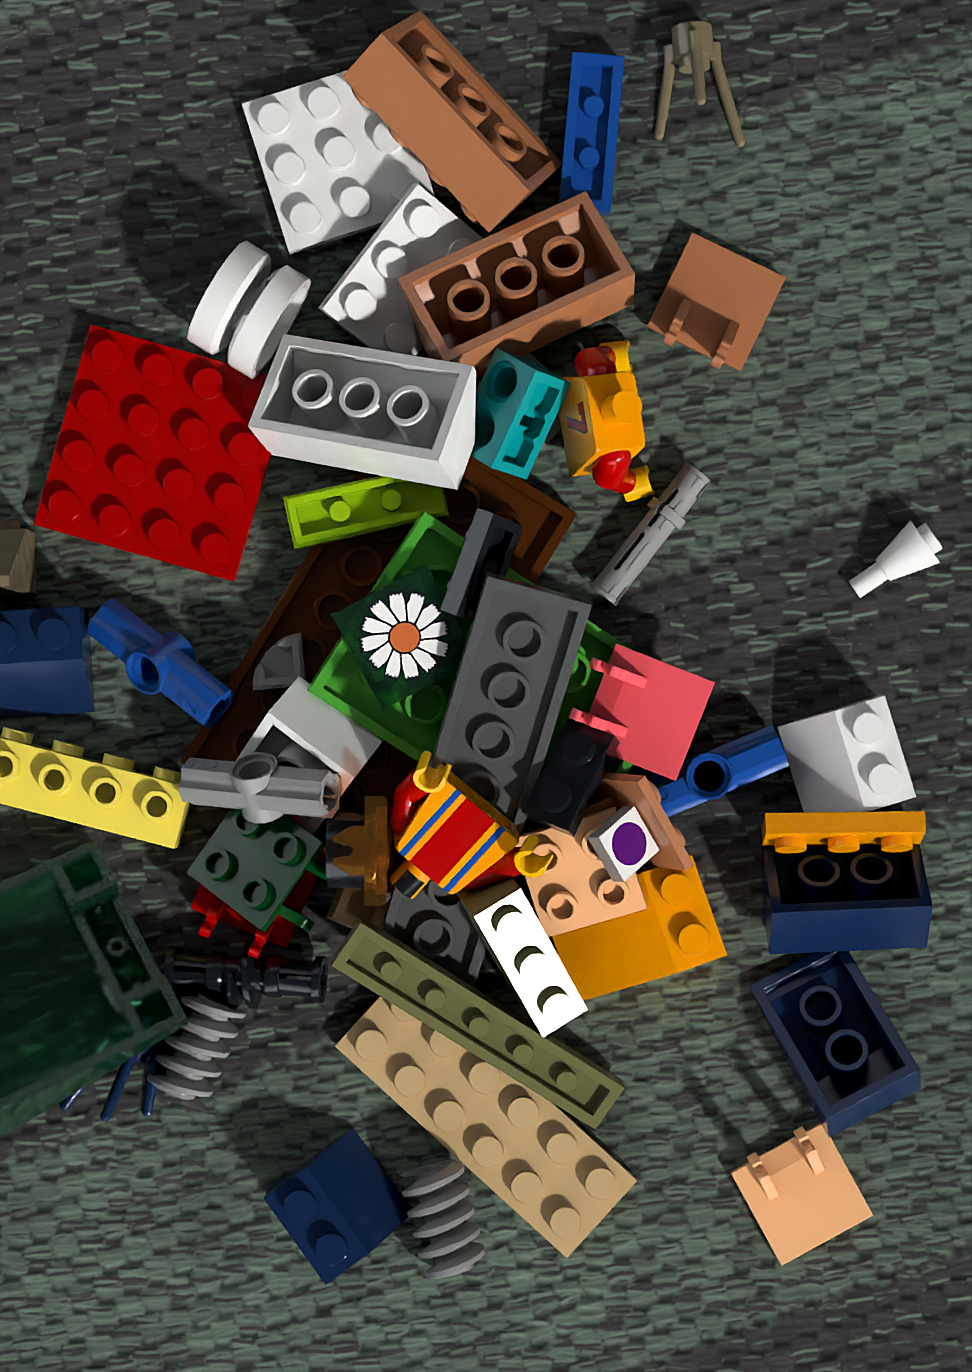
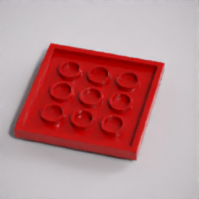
M90 325L33 525L236 582L272 456L271 452L266 450L248 427L268 374L260 373L257 377L251 379L231 367L228 363Z

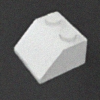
M298 676L268 711L236 761L247 754L266 752L276 757L278 766L329 770L331 773H338L342 784L341 798L381 745L383 739L307 691L310 684ZM286 814L312 834L325 819Z
M885 695L868 698L777 727L803 812H869L916 797Z

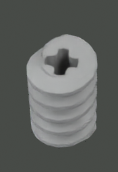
M199 993L198 997L181 996L180 1002L191 1011L190 1016H173L171 1021L183 1030L182 1035L164 1036L163 1040L175 1050L174 1054H157L155 1060L166 1069L165 1075L148 1074L147 1080L158 1089L160 1094L172 1101L195 1110L206 1111L205 1105L197 1097L211 1096L214 1092V1086L205 1077H218L223 1071L222 1066L212 1057H228L231 1052L230 1047L221 1038H235L239 1033L238 1027L228 1018L242 1019L246 1017L247 1013L240 1007H229L227 1001L209 994Z
M439 1161L416 1167L400 1174L402 1177H413L415 1182L402 1191L403 1197L419 1198L420 1201L418 1205L407 1211L408 1217L424 1218L425 1224L412 1232L413 1238H425L430 1241L428 1246L417 1253L418 1258L435 1260V1265L422 1273L424 1279H439L466 1272L478 1264L476 1261L485 1255L484 1245L480 1242H472L480 1234L479 1224L466 1221L475 1213L474 1204L467 1201H459L470 1191L468 1183L455 1181L456 1178L464 1173V1164L460 1161Z

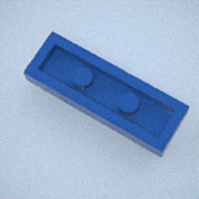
M572 52L559 203L586 191L599 214L610 216L624 56Z

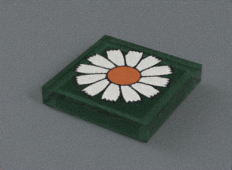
M427 564L415 568L330 614L382 710L458 669L466 638L454 615L440 610L444 596Z

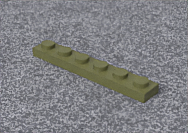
M361 916L331 959L332 967L594 1129L598 1127L625 1089L622 1079L550 1034L543 1038L532 1023Z

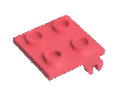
M619 644L615 645L608 663L592 657L589 668L604 673L590 711L585 712L572 707L569 718L615 735L620 743L613 757L676 781L715 682Z

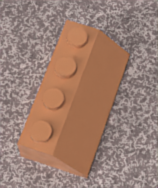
M421 11L382 32L342 76L352 87V93L363 106L373 109L388 125L389 133L393 139L403 147L410 148L425 164L424 167L429 177L438 185L446 187L461 203L464 214L475 224L482 225L488 232L505 220L562 166L559 158Z
M586 191L397 278L398 285L428 357L473 365L476 370V378L485 374L496 348L522 357L634 304L635 273Z

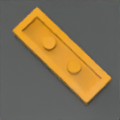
M925 811L765 813L761 825L762 846H775L776 852L785 854L801 853L807 850V846L828 845V851L834 853L855 852L860 849V845H881V850L884 852H905L912 850L913 844H920L926 833Z

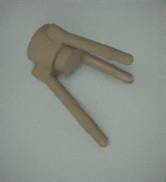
M690 21L675 25L671 29L672 44L663 47L664 69L656 113L655 139L661 140L664 137L676 65H679L681 73L692 74L696 103L703 105L706 102L704 72L710 69L711 64L736 146L742 147L745 144V139L722 63L720 42L713 41L712 25L704 21Z

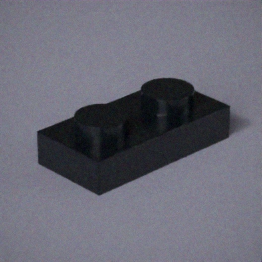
M477 508L472 524L466 532L464 546L456 568L448 581L446 595L440 610L472 621L486 572L505 577L523 528L522 525Z
M568 717L522 813L533 821L574 837L620 743L613 734Z

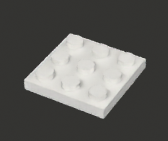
M347 70L242 103L290 255L381 226L413 183L419 184L435 197L429 176L424 167L425 164L410 148L403 147L393 139L389 133L388 125L373 109L363 106L352 93V87L342 77Z

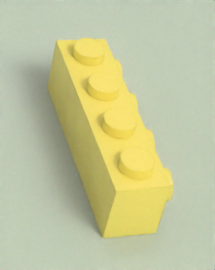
M3 726L0 735V804L173 849L180 847L191 802H183L179 793L178 786L181 780V772L155 766L153 775L133 770L135 760L109 753H104L102 762L82 757L85 747L59 740L53 741L52 749L32 744L34 734Z

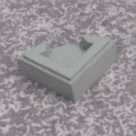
M302 633L292 634L280 639L265 652L255 669L253 690L288 688L298 676L306 681Z

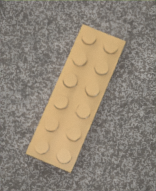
M381 996L376 999L335 1045L341 1053L566 1258L571 1255L637 1182V1178L557 1105Z

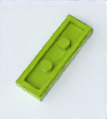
M386 476L371 477L283 497L295 550L414 524L422 511L435 519L449 516L443 487Z

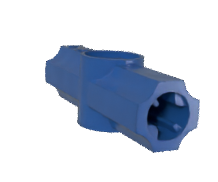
M115 598L103 603L98 612L90 619L86 632L125 663L126 673L130 682L140 692L153 695L161 691L207 729L216 724L226 710L231 707L235 693L195 662L194 650L190 642L183 635L175 631H168L162 635L159 634Z
M770 724L711 750L695 754L685 760L676 781L656 773L646 778L658 789L661 795L660 804L667 817H670L708 800L718 799L727 792L789 767L781 741ZM704 761L715 763L721 773L719 784L709 791L699 789L693 777L696 767Z

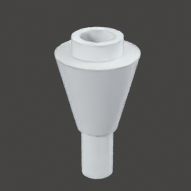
M910 520L875 559L876 563L849 580V583L861 598L888 579L892 581L939 564L940 562L934 554L943 548L926 523L916 528Z

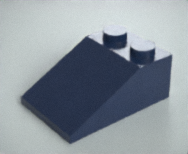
M849 951L813 952L749 986L803 1094L828 1137L841 1132L921 1089L920 1068Z

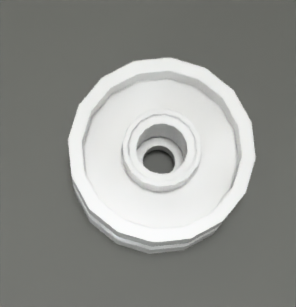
M244 241L228 256L205 291L189 326L187 339L211 355L229 345L227 353L228 364L249 378L254 379L269 364L279 347L283 334L288 333L308 295L311 281L310 278L288 265L274 271L269 276L271 269L269 254L250 242Z

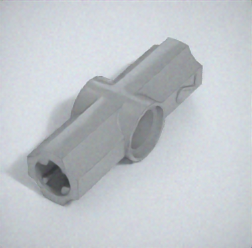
M255 752L247 754L235 762L189 758L181 768V780L178 789L183 802H191L194 805L241 809L243 817L248 822L256 824L274 821L284 814L332 819L340 807L339 799L342 784L338 773H331L329 770L278 766L274 755L266 752Z

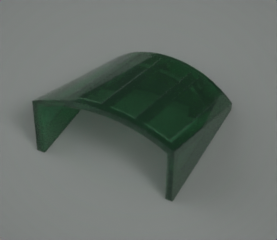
M95 839L0 882V1138L188 1024V1018L166 975L161 974L118 891V882Z

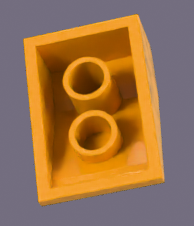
M688 853L694 865L687 871L656 866H647L636 871L647 909L552 936L558 956L583 1001L676 974L727 956L691 854Z

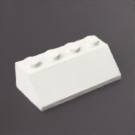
M283 334L248 427L266 450L274 456L458 490L475 444L476 370L473 365Z

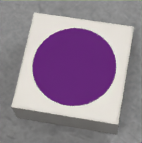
M623 806L588 837L613 882H625L659 851L635 806Z

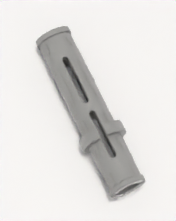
M685 462L658 499L652 497L647 504L650 510L589 586L616 606L619 603V599L647 566L650 559L674 529L680 530L686 523L683 517L712 482L695 467Z

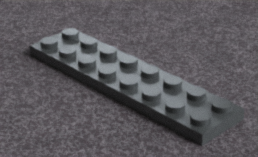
M486 572L429 766L435 768L440 762L444 766L450 763L452 765L450 771L517 826L518 835H521L527 818L522 813V810L540 775L592 604L587 599ZM404 856L401 857L399 866L406 860ZM431 879L411 899L393 885L380 929L474 987L486 946L456 893H447Z

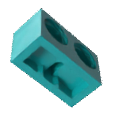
M496 348L476 391L475 444L471 456L492 469L527 480L571 383L531 360Z

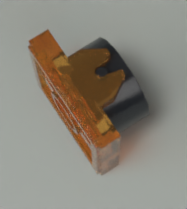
M373 793L365 796V808H339L332 819L327 818L325 848L327 885L329 888H364V906H383L392 898L393 883L390 881V876L394 873V831L390 824L394 800L392 794Z

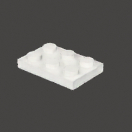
M413 183L318 309L367 348L417 356L423 345L398 285L397 278L483 238L422 186Z

